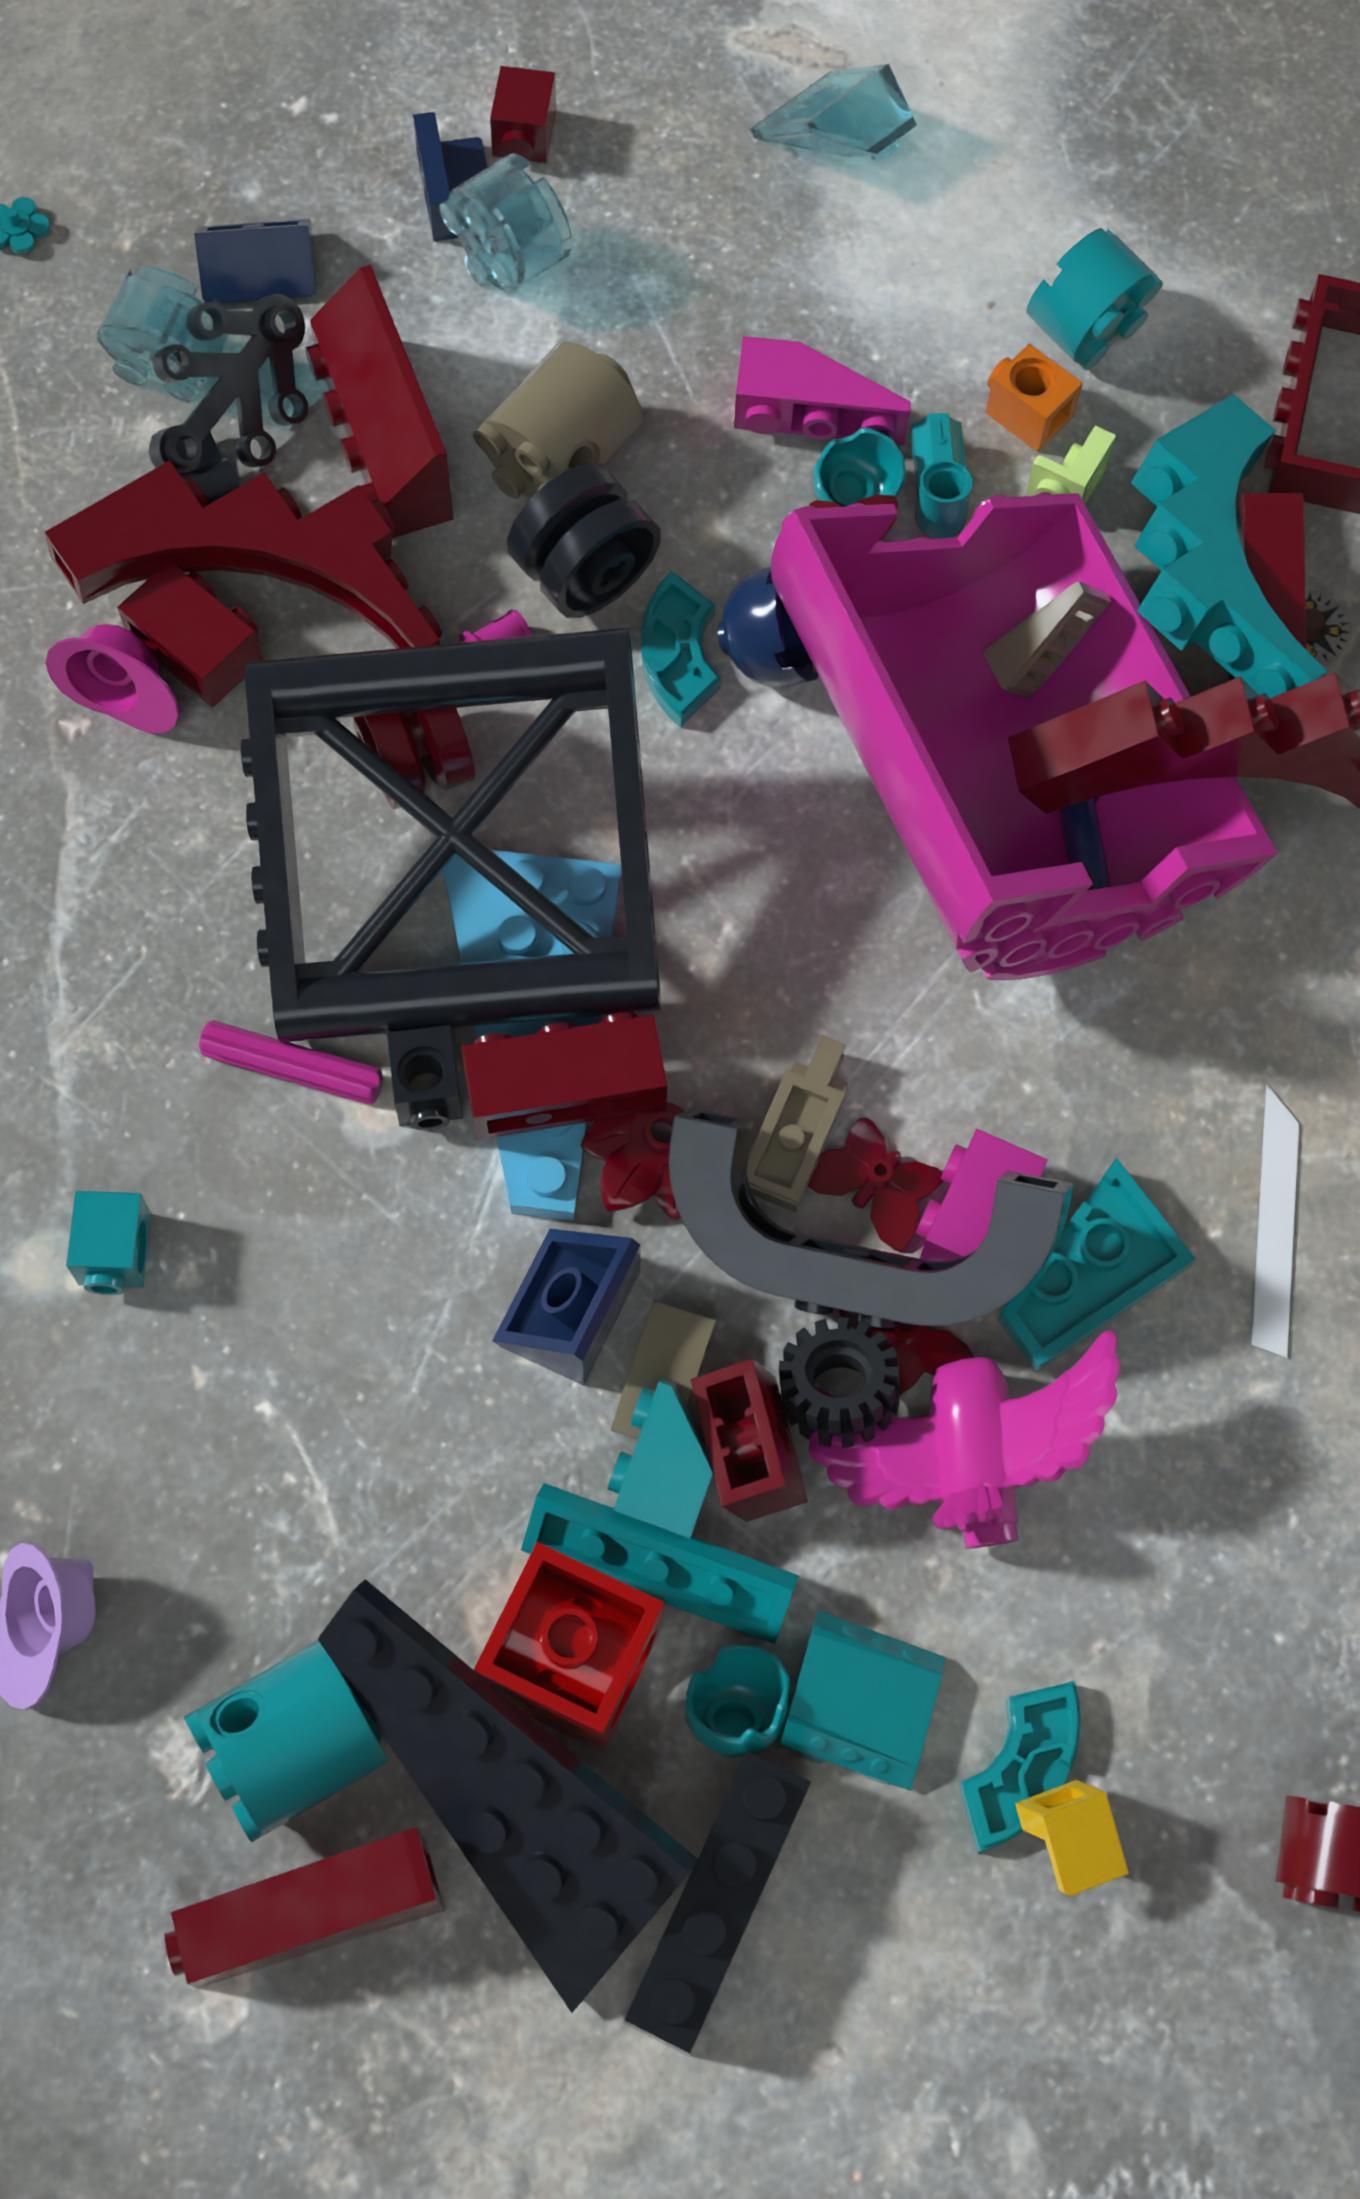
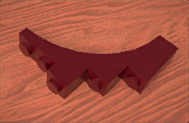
M169 460L44 532L50 557L83 604L124 585L148 579L163 564L170 560L183 572L222 570L265 575L311 589L353 611L387 638L396 649L440 645L439 638L442 637V632L438 622L427 607H416L406 592L409 587L403 572L396 562L389 558L391 557L392 532L395 531V526L389 512L378 499L371 502L359 485L302 517L300 509L289 491L284 487L277 490L264 472L208 505L197 482L190 475L182 479Z
M1336 672L1272 698H1269L1266 693L1258 695L1240 676L1176 703L1170 697L1164 699L1145 680L1008 737L1018 790L1045 814L1091 798L1140 786L1187 779L1220 777L1281 779L1312 785L1344 797L1360 809V689L1351 691Z

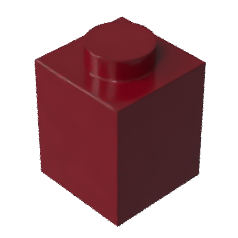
M500 66L490 116L492 157L508 158L513 161L547 163L557 111L555 72Z

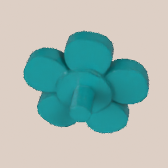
M27 197L15 199L12 203V208H8L0 203V249L10 245L12 251L16 254L31 252L35 248L34 238L45 237L50 231L48 217L45 214H37L34 200Z

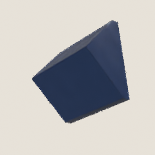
M549 1229L492 1341L503 1349L584 1386L640 1274L641 1245L633 1238Z

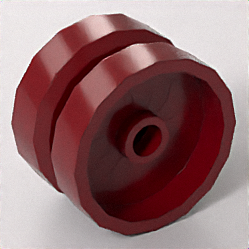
M457 708L353 717L356 736L423 793L426 781L420 758L432 781L445 791L474 780V762ZM383 793L388 804L394 810L400 808L398 804Z

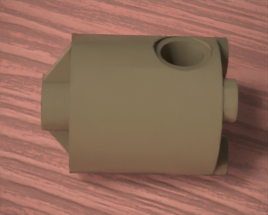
M565 341L555 345L474 431L473 438L496 468L491 475L496 486L510 498L517 499L521 494H524L531 499L547 482L567 469L584 463H602L605 467L640 429L643 415L641 405L630 379L619 363L606 354H597L581 344Z

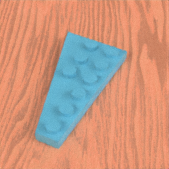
M491 850L594 938L613 937L621 882V864ZM457 854L443 869L461 963L574 954ZM603 1015L474 1026L476 1039L493 1033H505L511 1037L537 1034L541 1028L554 1023H571L575 1027L601 1023ZM588 1122L496 1137L511 1214L575 1221L584 1150L581 1149L580 1144L587 1133Z

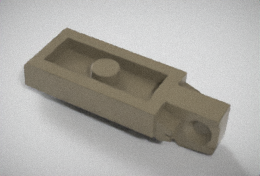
M822 1035L809 1066L794 1062L791 1070L786 1069L748 1155L747 1177L752 1195L797 1212L845 1101V1091L848 1082L838 1079L836 1076L845 1056L843 1051L846 1044Z

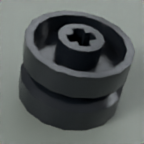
M584 463L567 469L547 482L526 503L512 524L507 537V549L512 559L532 580L540 581L541 592L566 618H582L600 611L621 597L641 577L653 561L661 542V528L635 500H628V492L602 463Z

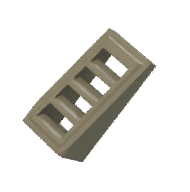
M1076 581L987 647L983 654L1001 688L1006 692L1027 699L1030 698L1048 680L1111 604L1106 592Z

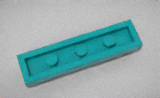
M543 1483L535 1498L521 1551L531 1554L536 1542H539L651 1595L667 1605L773 1644L776 1643L799 1575L694 1537L687 1538L613 1511L614 1508Z

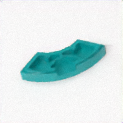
M671 570L661 581L648 603L642 625L641 658L646 681L654 698L668 717L681 728L720 689L721 678L707 663L701 645L703 633L715 616V604Z
M1075 1681L1010 1696L1006 1700L1008 1729L999 1755L986 1770L959 1784L977 1853L996 1848L1024 1832L1015 1806L1016 1802L1065 1783L1070 1769L1073 1767L1080 1737V1706Z

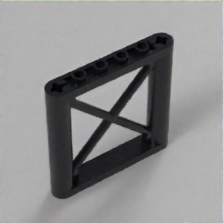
M629 628L247 662L245 668V689L250 739H242L241 762L245 777H253L255 802L247 803L246 823L250 840H258L260 866L252 867L251 882L256 904H264L266 929H259L257 932V952L261 967H269L273 1018L280 1042L386 1034L387 1032L451 1025V1028L661 1010L634 668ZM551 700L453 818L337 720L338 718ZM608 709L627 929V936L594 938L473 835L576 711ZM316 735L436 837L333 961L305 963L286 738ZM456 854L574 953L357 972Z

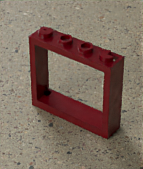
M1318 274L1309 300L1299 298L1295 309L1292 329L1299 330L1301 333L1299 342L1291 340L1286 354L1282 375L1292 378L1290 388L1281 387L1278 395L1273 422L1282 423L1280 436L1273 435L1268 444L1263 469L1273 471L1268 493H1303L1304 502L1360 514V468L1297 455L1322 327L1360 335V282Z

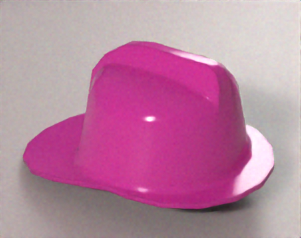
M100 624L88 628L79 638L72 637L59 640L48 650L45 664L50 679L63 694L75 703L107 714L136 729L152 734L167 733L177 725L180 714L177 701L167 683L159 676L160 665L157 658L144 641L132 631L118 625Z

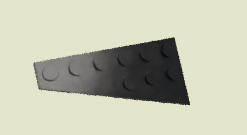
M365 1579L353 1589L318 1637V1641L570 2012L573 2013L689 1875L699 1859Z

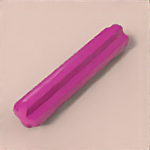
M215 1020L208 1021L200 1036L199 1048L201 1054L205 1057L348 1099L373 1104L377 1100L382 1088L383 1076L379 1068L294 1043L280 1042L277 1038Z

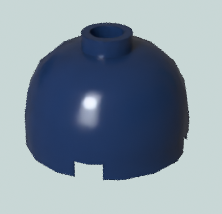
M771 567L748 574L731 591L724 607L723 620L718 624V641L725 655H730L736 667L746 677L768 687L791 686L817 680L819 675L816 672H812L813 663L772 582Z

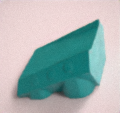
M818 1610L790 1703L780 1744L792 1748L802 1759L818 1764L831 1762L859 1772L869 1780L882 1784H892L910 1791L919 1765L946 1657Z

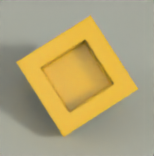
M1074 1780L1015 1803L1022 1830L1045 1840L1060 1892L1068 1896H1074L1129 1874L1105 1791Z

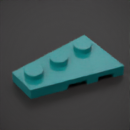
M1116 1157L1100 1182L1064 1228L1050 1258L1031 1282L1007 1303L997 1320L1037 1372L1189 1269L1196 1259Z

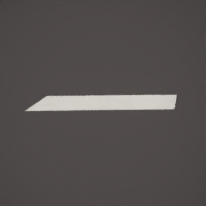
M1266 1084L1251 1345L1287 1358L1299 1123Z

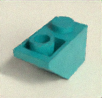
M662 1377L655 1391L643 1388L630 1422V1426L640 1429L641 1433L633 1455L620 1452L607 1490L619 1494L613 1511L691 1538L713 1476V1469L706 1446L676 1383Z

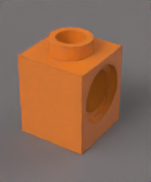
M1029 343L1013 359L1006 357L1001 360L992 371L987 382V386L990 387V393L985 413L1035 451L1039 452L1074 417L1083 382Z

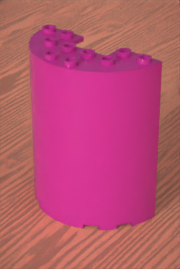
M1041 493L1035 496L1021 497L998 495L988 498L976 508L974 517L956 538L929 539L928 537H920L911 541L883 542L879 540L899 514L894 504L864 505L856 503L845 507L827 508L805 506L794 509L785 517L782 522V530L776 540L772 553V582L965 968L970 973L981 968L986 979L1021 980L1058 973L1106 957L1105 949L1125 941L1135 932L1139 940L1144 941L1183 921L1184 916L1180 909L1193 906L1212 894L1217 899L1221 898L1252 876L1278 854L1236 777L1187 779L1140 786L1100 796L1095 803L1111 887L1088 890L1093 883L1082 862L1068 863L1059 810L1045 814L1019 792L1008 737L1145 680L1164 699L1170 697L1176 703L1191 697L1152 625L1137 612L1140 603L1079 493L1057 495ZM1076 581L1106 592L1111 604L1048 680L1030 698L1027 699L1006 692L1001 688L983 654L987 647Z

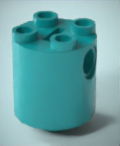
M318 1640L184 1716L203 1754L212 1749L216 1753L205 1765L222 1798L226 1802L236 1795L239 1796L240 1801L231 1806L251 1843L389 1763L380 1744L382 1733Z

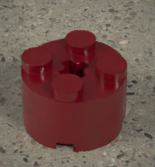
M1286 1795L1275 1882L1284 1883L1282 1898L1338 1909L1340 1894L1354 1897L1352 1911L1360 1912V1807L1329 1801L1328 1804L1308 1801V1798Z

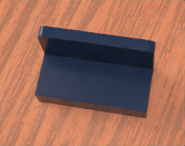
M435 112L413 114L416 152L433 242L496 233L498 231V219L482 139L471 137L440 142Z
M311 219L198 226L194 237L202 299L204 302L220 303L260 300L272 294H281L289 298L312 296L315 294L316 284L311 248L313 244Z

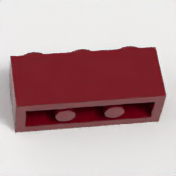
M622 1012L607 1016L598 1024L575 1027L571 1023H554L541 1028L537 1034L511 1037L505 1033H493L479 1037L474 1041V1044L461 1046L476 1141L667 1109L668 1085L654 1015L638 1017L635 1013Z

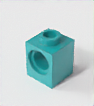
M75 1190L66 1266L77 1284L84 1285L86 1291L100 1295H118L124 1292V1287H144L151 1212L141 1193Z

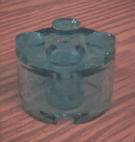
M512 153L503 157L453 188L449 194V199L440 204V214L444 223L452 233L458 235L468 254L465 256L464 261L467 271L473 280L481 287L492 283L498 289L508 293L517 290L567 258L571 249H563V242L571 238V230L565 211L556 193L544 177L534 182L523 170L530 166L531 163L518 154Z
M139 266L134 276L131 270L126 274L97 332L98 343L115 360L112 370L118 377L135 386H143L146 379L164 385V389L171 396L182 402L194 403L199 393L204 390L209 378L188 377L175 383H166L155 374L153 357L157 350L172 344H181L190 352L222 353L230 334H223L209 341H200L194 338L187 328L186 318L188 312L194 306L203 303L194 296L199 286L173 272L152 266ZM215 298L213 299L212 302L219 304L224 310H226L224 306L220 304ZM203 312L201 315L202 324L205 329L211 332L213 328L212 318L209 314ZM169 354L167 358L168 366L172 372L177 374L180 368L179 361L173 354Z

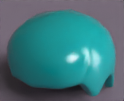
M860 428L848 437L833 439L821 452V456L816 461L813 469L814 495L818 500L835 502L842 507L856 504L859 500L876 494L893 495L897 498L906 480L904 455L892 438L871 428Z
M727 1645L721 1647L715 1661L709 1668L701 1673L695 1671L691 1676L686 1692L687 1699L684 1703L686 1723L696 1741L724 1757L735 1758L745 1756L747 1751L753 1754L759 1753L771 1746L783 1733L790 1705V1677L778 1657L758 1646Z

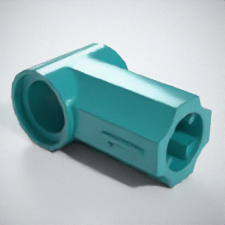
M928 413L921 421L912 423L910 431L917 494L915 521L923 533L934 538H949L961 532L966 524L973 479L966 468L961 422L952 419L948 413Z

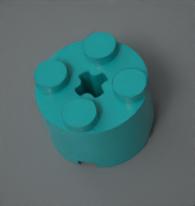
M1102 228L1086 235L1064 254L1056 263L1062 271L1055 278L1052 286L1043 279L1030 298L1026 313L1085 371L1091 369L1102 359L1109 349L1107 343L1117 334L1124 340L1128 339L1143 325L1149 314L1142 307L1149 303L1163 286V282L1117 235L1113 234L1109 229L1105 232Z

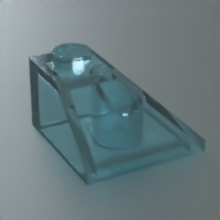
M890 64L829 71L750 128L754 139L844 157L870 155L872 160H878L896 151L901 146L899 138L917 126Z

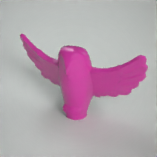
M1111 1330L1104 1331L1083 1357L1070 1370L1064 1372L1050 1385L1031 1394L1016 1398L1009 1397L1005 1377L993 1358L976 1357L947 1363L936 1369L931 1388L930 1414L911 1417L891 1416V1424L885 1431L875 1424V1438L866 1443L860 1433L853 1434L854 1447L842 1448L841 1436L832 1437L831 1447L819 1445L818 1431H815L809 1439L808 1453L817 1463L827 1467V1476L833 1484L847 1489L848 1498L855 1505L869 1506L880 1503L887 1509L895 1510L908 1502L917 1506H921L928 1501L943 1503L932 1519L938 1529L951 1528L958 1525L960 1531L963 1532L965 1549L996 1546L1019 1541L1016 1525L1018 1524L1016 1488L1020 1486H1033L1039 1480L1054 1482L1064 1474L1065 1470L1077 1469L1083 1466L1089 1458L1090 1445L1097 1440L1104 1430V1416L1112 1409L1117 1399L1115 1383L1119 1376L1120 1363L1115 1355L1117 1342L1115 1333ZM815 1387L818 1392L830 1397H834L833 1395L829 1394L823 1389Z

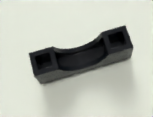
M746 1752L698 1857L699 1860L691 1872L624 2019L625 2025L689 2056L811 1784L810 1781L753 1753Z

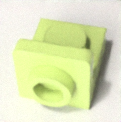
M1095 426L1083 446L1077 443L1072 445L1062 465L1046 457L1037 456L1031 466L1026 495L1079 493L1086 506L1108 469L1116 435Z

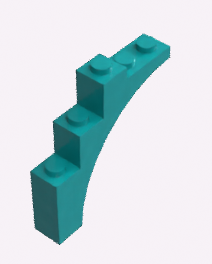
M1233 394L1158 438L1131 482L1135 488L1157 506L1134 547L1161 570L1137 612L1181 651L1196 642L1235 678L1241 676L1258 695L1266 693L1269 698L1322 678L1328 671L1293 637L1266 601L1248 567L1237 532L1236 494L1239 482L1251 472L1276 430Z

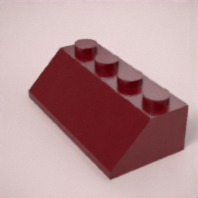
M371 264L360 267L310 320L314 345L305 347V352L314 380L325 379L329 391L323 393V399L332 426L343 425L347 435L346 438L341 439V446L347 466L351 474L361 471L365 485L360 487L369 500L372 502L378 499L385 506L395 526V531L392 532V538L453 520L447 453Z

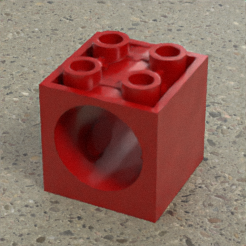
M536 1542L475 1665L474 1671L528 1716L604 1752L663 1628L665 1602Z

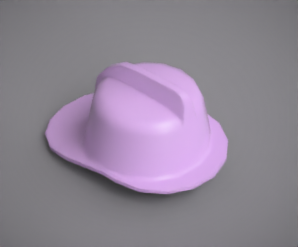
M22 1542L11 1549L4 1564L0 1600V1695L11 1707L28 1709L38 1704L49 1690L58 1656L84 1642L90 1635L94 1627L96 1610L93 1594V1566L88 1560L82 1558H49L36 1544Z

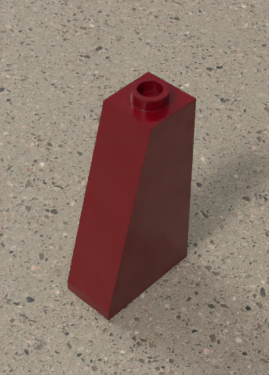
M1243 493L1236 510L1237 532L1248 567L1268 604L1293 637L1307 650L1303 493ZM1228 672L1229 681L1235 679V677Z
M415 1827L172 1911L171 1916L175 1930L165 1933L164 1939L168 1960L174 1976L185 1974L187 1985L200 1988L443 1912L445 1909L427 1841L419 1829Z

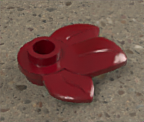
M667 1102V1109L597 1120L589 1128L580 1147L596 1159L606 1161L600 1181L601 1198L606 1211L615 1212L629 1209L649 1200L653 1196L658 1206L667 1216L674 1221H678L681 1218L674 1200L670 1181V1142L661 1143L655 1140L651 1133V1127L655 1123L664 1122L673 1128L674 1116L685 1112L682 1108Z

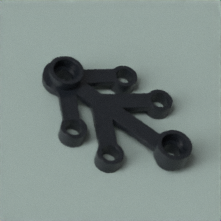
M272 294L261 298L255 304L252 311L224 310L215 302H205L190 309L186 318L187 328L194 338L200 341H209L223 334L251 336V338L239 353L190 352L181 344H172L157 350L153 357V369L158 378L166 383H175L188 377L219 379L182 426L168 427L154 434L149 445L150 459L156 468L170 460L180 475L196 469L202 459L203 450L201 442L236 399L240 435L236 442L237 457L243 465L250 468L267 465L275 458L276 444L272 436L264 431L258 370L269 357L274 394L269 399L268 411L272 420L281 426L302 422L308 414V402L304 394L296 389L293 350L302 343L305 335L303 313L292 299L281 294ZM203 312H206L212 318L213 328L211 332L205 329L202 324L201 315ZM277 314L282 319L284 333L279 331L276 326L275 318ZM169 354H173L179 361L180 368L177 374L172 372L168 366L167 358ZM285 397L293 405L292 417L288 416L283 409ZM178 439L185 445L186 459H182L177 454L176 442ZM253 439L261 447L259 459L251 452L250 445Z

